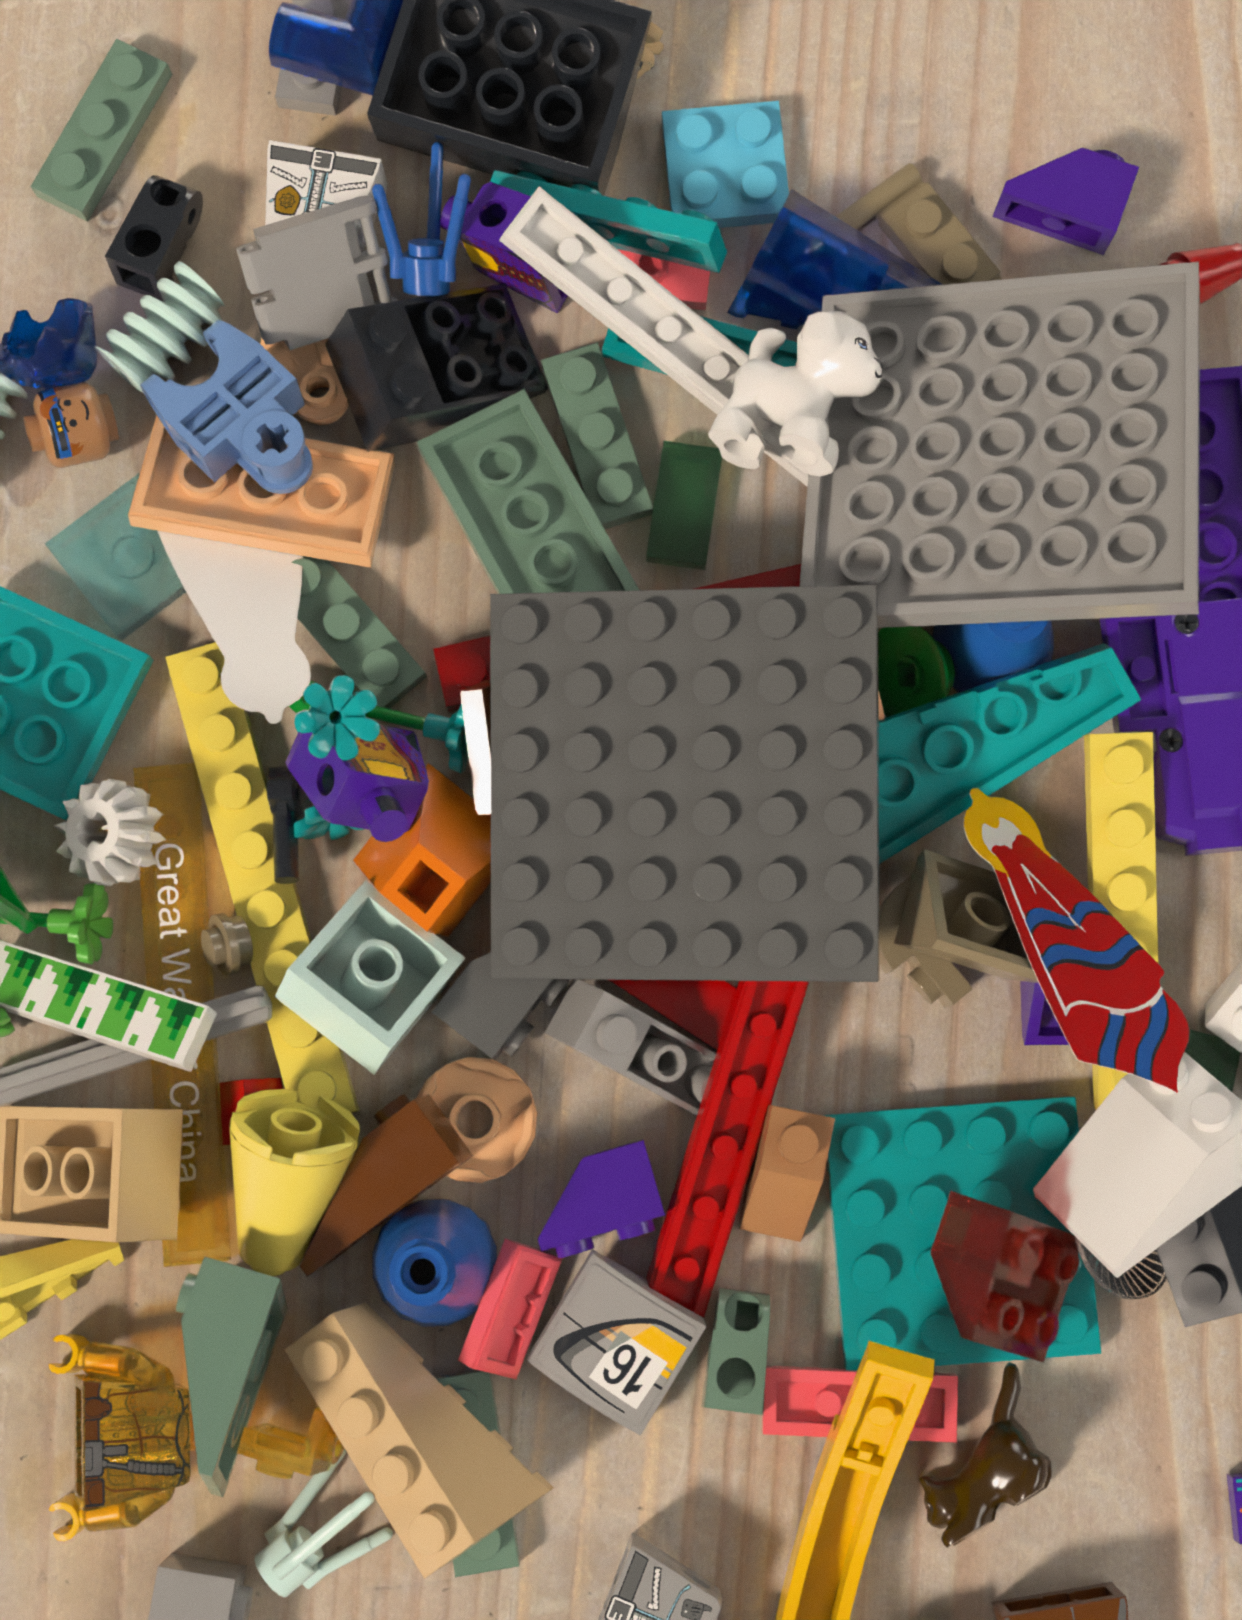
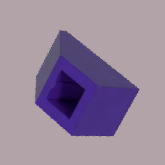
M644 1140L587 1155L581 1159L538 1237L541 1251L555 1248L558 1258H564L595 1248L592 1236L617 1230L620 1241L656 1230L653 1219L664 1216L665 1213Z

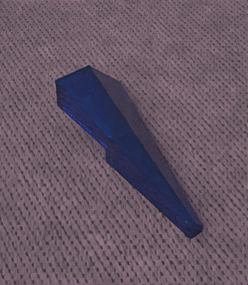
M791 189L727 313L742 319L749 314L779 320L782 327L798 329L801 325L805 324L809 315L822 312L823 296L943 284Z

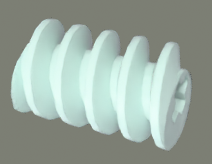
M180 261L174 265V271L181 285L167 278H161L157 282V288L164 302L150 295H144L140 299V304L147 319L133 312H127L123 316V321L130 336L115 329H110L106 333V338L113 352L110 353L98 346H94L108 364L140 392H143L140 384L154 373L165 379L173 380L175 375L167 360L172 356L189 364L192 359L184 343L187 340H191L206 347L208 343L204 338L201 326L204 323L212 325L217 320L223 321L218 312L221 306L225 307L221 298L195 271Z

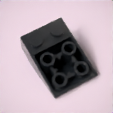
M505 283L449 292L438 296H424L347 309L325 344L367 452L417 442L525 389L530 399L544 394L548 390L544 376Z

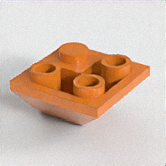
M428 763L425 766L429 779L428 790L409 830L399 838L389 842L378 841L371 836L353 861L384 897L424 930L449 937L491 883V814L478 815L474 798Z

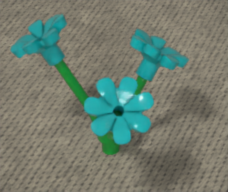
M340 675L333 678L327 691L320 684L310 680L309 685L303 691V696L289 706L296 713L294 718L296 730L300 733L312 732L308 742V749L317 758L326 757L332 746H334L341 760L346 761L355 758L359 751L355 740L357 737L365 741H374L379 735L380 725L377 721L372 720L375 719L422 730L424 737L444 741L450 755L449 769L460 774L466 770L469 756L462 704L459 710L452 714L450 718L428 713L425 718L376 706V696L370 690H360L352 694L354 680L349 676ZM315 806L307 808L305 810V817L294 823V838L316 839L329 831V837L333 841L341 839L350 833L349 826L332 824L324 820ZM350 827L354 830H365L362 828Z

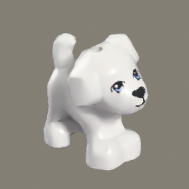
M841 311L816 312L807 317L804 327L797 336L796 366L783 367L771 361L773 354L785 342L786 336L783 331L767 328L757 333L750 346L748 361L738 369L734 378L733 394L725 407L717 415L708 433L709 438L718 446L723 459L738 467L757 469L760 467L765 450L762 433L772 425L777 424L782 426L779 437L780 445L793 446L795 450L791 464L798 470L818 477L834 472L838 463L839 448L837 441L829 437V427L825 421L834 398L863 397L871 394L881 383L883 364L876 357L872 349L871 338L866 326Z

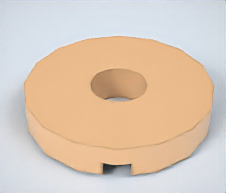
M466 1057L444 1065L425 1081L417 1098L430 1094L473 1155L448 1174V1177L456 1181L483 1183L506 1175L525 1159L536 1137L538 1111L531 1089L515 1070L494 1059ZM472 1101H480L486 1104L493 1115V1124L490 1131L481 1138L466 1136L458 1125V1114L461 1108Z

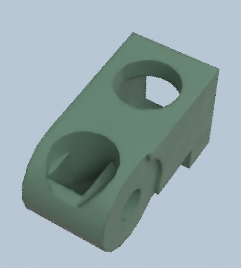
M719 1287L712 1339L709 1342L701 1407L763 1415L770 1323V1294Z

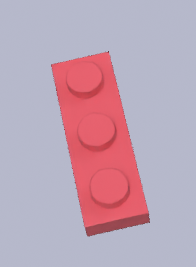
M766 1365L762 1433L764 1435L827 1437L835 1414H841L857 1371L841 1368ZM934 1372L933 1381L908 1441L957 1443L958 1376L955 1373Z

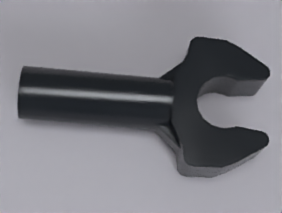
M287 766L268 767L267 800L273 815L274 881L280 884L296 883L299 881L298 839L294 838V823L297 822V816L302 815L300 785Z

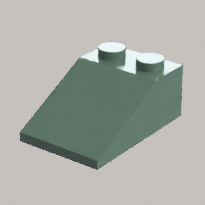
M204 1256L198 1275L188 1273L178 1296L176 1311L183 1313L181 1324L198 1472L211 1494L224 1497L288 1308L280 1278Z

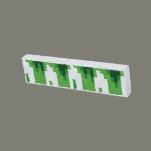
M0 940V1008H4L7 1012L189 1072L192 1071L217 1015L212 1008Z

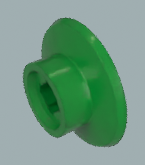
M921 626L881 628L878 632V691L884 715L889 717L947 696L954 683L955 670L952 657L946 647L935 640Z

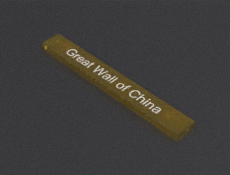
M195 762L133 768L134 787L143 789L146 793L151 794L148 807L157 808L158 811L164 814L154 825V832L160 833L166 839L158 844H153L151 847V852L158 864L149 867L140 866L147 987L194 1002L204 1003L214 999L212 966L207 963L201 946V933L203 930L208 929L209 913L201 791ZM217 1038L204 1042L191 1072L151 1059L154 1109H183L177 1240H162L164 1267L202 1264L204 1256L222 1262L231 1260L224 1145H222Z

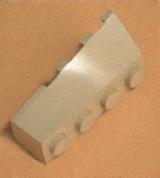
M367 1303L332 1313L284 1349L424 1579L459 1557L554 1489L538 1471L532 1474L511 1453L514 1448L496 1430L490 1432L464 1407L466 1401L449 1384L443 1386L422 1365L424 1359Z

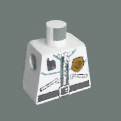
M269 140L267 149L265 225L360 196H372L374 199L372 187L375 184H381L386 194L388 183L382 160L380 158ZM377 210L371 215L373 225L377 217ZM360 219L354 221L360 248L363 251L366 244Z

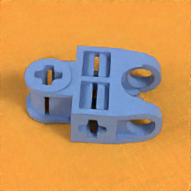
M217 320L203 332L206 342L219 358L215 373L207 381L198 385L186 386L178 384L171 379L165 382L156 374H152L140 384L149 404L175 444L214 482L237 463L263 489L276 494L294 492L301 488L310 478L313 470V460L308 447L305 445L302 427L298 420L293 417L305 405L297 379L261 344L232 325Z

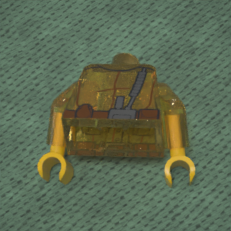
M79 1334L57 1335L52 1341L68 1343L72 1349V1358L68 1364L49 1363L48 1366L51 1372L64 1374L83 1370L86 1374L74 1375L75 1493L65 1495L49 1507V1511L57 1509L68 1511L72 1516L73 1525L62 1526L53 1532V1535L58 1541H67L85 1528L90 1532L136 1527L172 1500L175 1487L185 1485L190 1481V1451H196L192 1412H190L189 1390L185 1386L175 1383L174 1376L169 1367L133 1347L100 1342L89 1343L84 1336Z

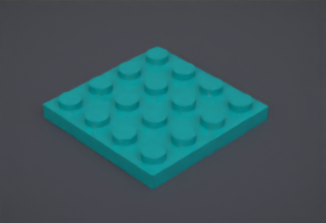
M1076 1097L823 1115L835 1118L827 1158V1173L844 1369L858 1370L869 1341L934 1359V1366L1102 1354L1094 1277L1091 1275L1093 1264L1091 1265L1090 1272L1085 1265L1092 1254L1090 1252L1085 1261H1083L1080 1252L1087 1248L1084 1247L1078 1250L1076 1240H1079L1035 1197L1033 1191L1034 1187L1079 1132Z

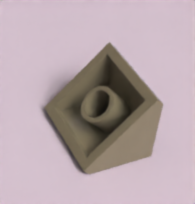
M923 849L917 858L894 944L1004 979L1039 983L1022 945L996 873Z

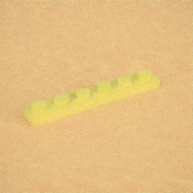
M1153 732L1084 735L1088 890L1158 963ZM1092 1064L1093 1108L1097 1110L1118 1082L1128 1073Z

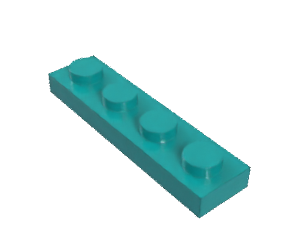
M494 170L490 182L532 196L540 186L616 249L715 273H720L727 254L717 222H714L710 217L698 211L684 210L680 214L658 209L654 204L642 198L628 197L625 201L603 196L597 190L586 185L573 184L571 188L548 183L542 177L526 171L513 175Z

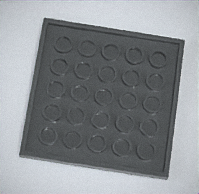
M877 585L490 594L491 978L878 982L880 980Z

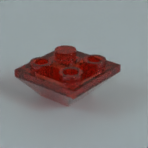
M951 1191L930 1254L960 1336L976 1343L1044 1363L1048 1348L1055 1340L1058 1332V1316L1068 1285L1074 1279L1078 1270V1254L1080 1250H1078L1076 1240H1079L1074 1235Z

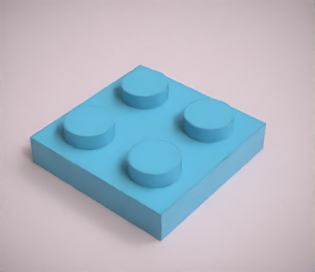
M779 101L662 111L661 122L671 212L681 214L684 210L698 211L710 217L714 222H717L719 228L790 221L791 206Z

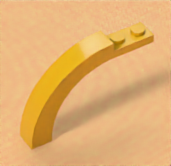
M868 1342L841 1414H835L799 1523L774 1620H850L865 1558L881 1507L933 1381L934 1359L876 1342Z

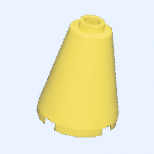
M288 1089L262 1090L244 1096L238 1101L236 1112L232 1113L229 1123L238 1252L241 1259L250 1265L254 1271L270 1276L283 1274L285 1271L296 1268L301 1263L358 1147L360 1124L352 1113L333 1100L319 1096V1108L306 1106L302 1102H297L299 1091Z

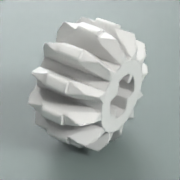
M114 779L102 781L101 784L89 783L87 785H80L79 799L72 798L63 802L69 814L67 821L54 826L66 836V840L56 852L65 858H71L69 872L75 873L78 877L89 878V881H94L96 885L112 886L113 883H130L134 880H140V866L149 867L158 864L151 852V847L153 844L166 840L160 833L154 832V825L164 814L158 811L157 808L148 807L151 794L146 793L143 789L126 785L125 781Z

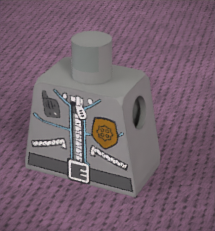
M631 1533L598 1620H717L723 1599L721 1590L716 1585L645 1539Z

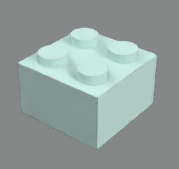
M365 880L287 969L275 998L375 1075L447 987L465 960V957L434 933L424 930Z

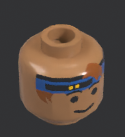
M79 382L38 392L33 402L34 414L23 416L32 452L44 450L49 462L57 468L102 460L109 454L110 442L119 440L116 419L108 394H98L95 388L87 382Z

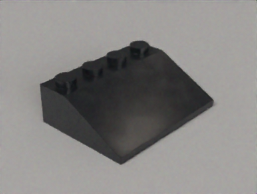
M403 0L367 112L377 141L427 156H431L433 143L440 142L443 145L444 161L493 175L494 170L517 175L521 171L531 172L542 177L548 183L569 188L573 184H582L597 190L604 196L619 151L652 19V11L615 0Z

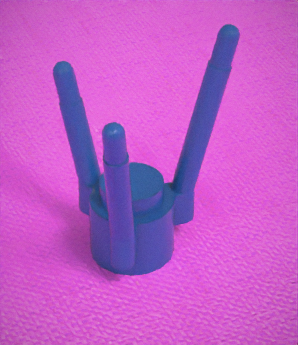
M440 142L433 143L431 149L427 238L409 240L408 251L402 253L383 186L375 184L372 187L377 214L390 257V278H403V292L411 295H444L450 292V282L456 281V257L468 202L471 178L468 174H462L459 177L444 247V241L440 240L443 185V145Z

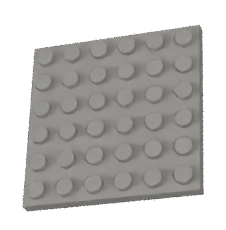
M1199 262L823 296L822 312L841 311L866 326L871 338L872 349L876 357L883 364L881 383L871 394L863 397L834 398L825 419L829 427V437L838 443V463L831 474L821 477L808 474L799 587L877 585L878 628L1199 614Z

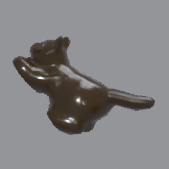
M1011 1362L1006 1364L1003 1371L1001 1389L994 1407L991 1424L981 1436L959 1475L936 1479L932 1476H922L919 1478V1483L925 1491L924 1504L927 1510V1522L938 1529L946 1528L941 1536V1540L946 1548L959 1544L994 1521L996 1510L1000 1503L1018 1506L1045 1490L1051 1480L1052 1466L1049 1457L1036 1448L1028 1431L1014 1418V1411L1021 1391V1381L1018 1367Z

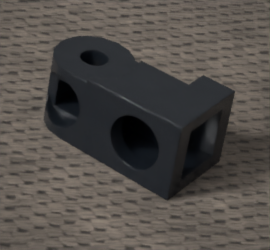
M152 175L147 179L105 255L117 285L143 295H150L164 302L157 288V282L161 278H167L174 282L172 277L174 265L180 261L187 246L186 241L192 237L200 221L203 208V195L200 191L158 175Z

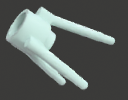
M342 1444L337 1445L284 1516L264 1533L269 1544L255 1555L256 1567L264 1581L274 1592L284 1598L288 1597L301 1585L311 1589L327 1574L370 1552L373 1548L390 1540L393 1536L392 1529L385 1527L320 1561L324 1557L321 1547L374 1502L375 1497L369 1491L363 1493L353 1503L346 1506L313 1535L303 1526H299L294 1531L292 1530L298 1519L345 1456L347 1451Z

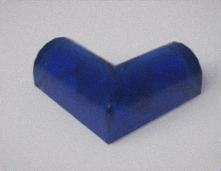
M351 0L345 19L286 1L282 2L275 15L270 34L269 59L271 66L373 96L403 0Z

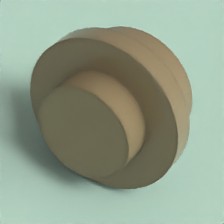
M219 913L209 918L208 929L203 930L201 933V946L204 957L210 966L217 965L223 975L236 974L240 966L250 964L253 958V946L249 929L241 916L228 917L225 913Z

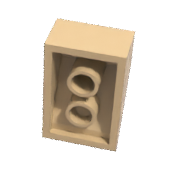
M0 1107V1233L104 1242L177 1240L178 1213L180 1209L181 1148L183 1144V1109Z

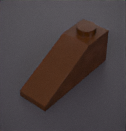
M403 1094L374 1115L379 1126L363 1137L302 1260L300 1268L307 1277L329 1265L473 1156L430 1094L413 1099L411 1102Z

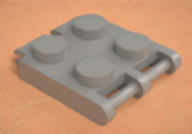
M372 196L356 197L255 228L253 232L256 241L236 248L250 293L259 294L270 290L268 293L251 299L261 337L265 344L284 341L290 350L329 338L347 309L398 301L397 298L391 297L384 266L389 261L386 249L378 246L371 217L376 212ZM360 219L367 248L364 251H361L354 221ZM369 271L373 272L379 300L376 301L373 300L367 276Z

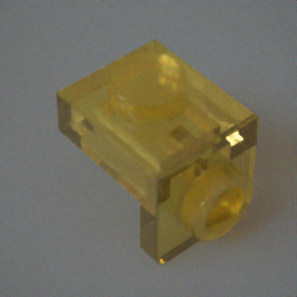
M317 1406L314 1410L307 1435L268 1423L244 1427L237 1454L256 1459L255 1469L263 1474L277 1478L292 1479L294 1472L311 1476L328 1471L331 1463L336 1464L344 1447L320 1407Z

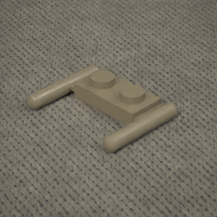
M911 163L902 167L822 225L809 238L812 249L819 254H824L876 217L879 221L878 226L927 286L1003 280L1000 277L1001 271L928 182L924 183L922 181L919 171Z

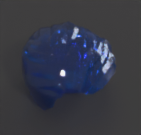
M74 298L59 300L53 314L44 322L33 320L27 310L16 311L10 329L3 334L0 344V373L11 380L14 379L21 386L43 387L45 389L77 384L89 380L97 368L98 352L94 347L97 346L92 304Z

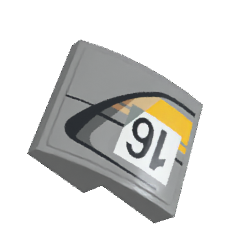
M592 1249L527 1356L529 1363L565 1390L600 1413L641 1436L707 1326L703 1317L649 1288L645 1278Z

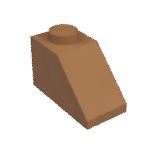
M768 1105L764 1128L747 1179L738 1229L801 1242L823 1183L835 1118Z

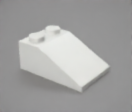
M1185 1052L1178 1067V1094L1157 1083L1128 1073L1118 1082L1033 1189L1035 1197L1116 1278L1242 1186V1100Z

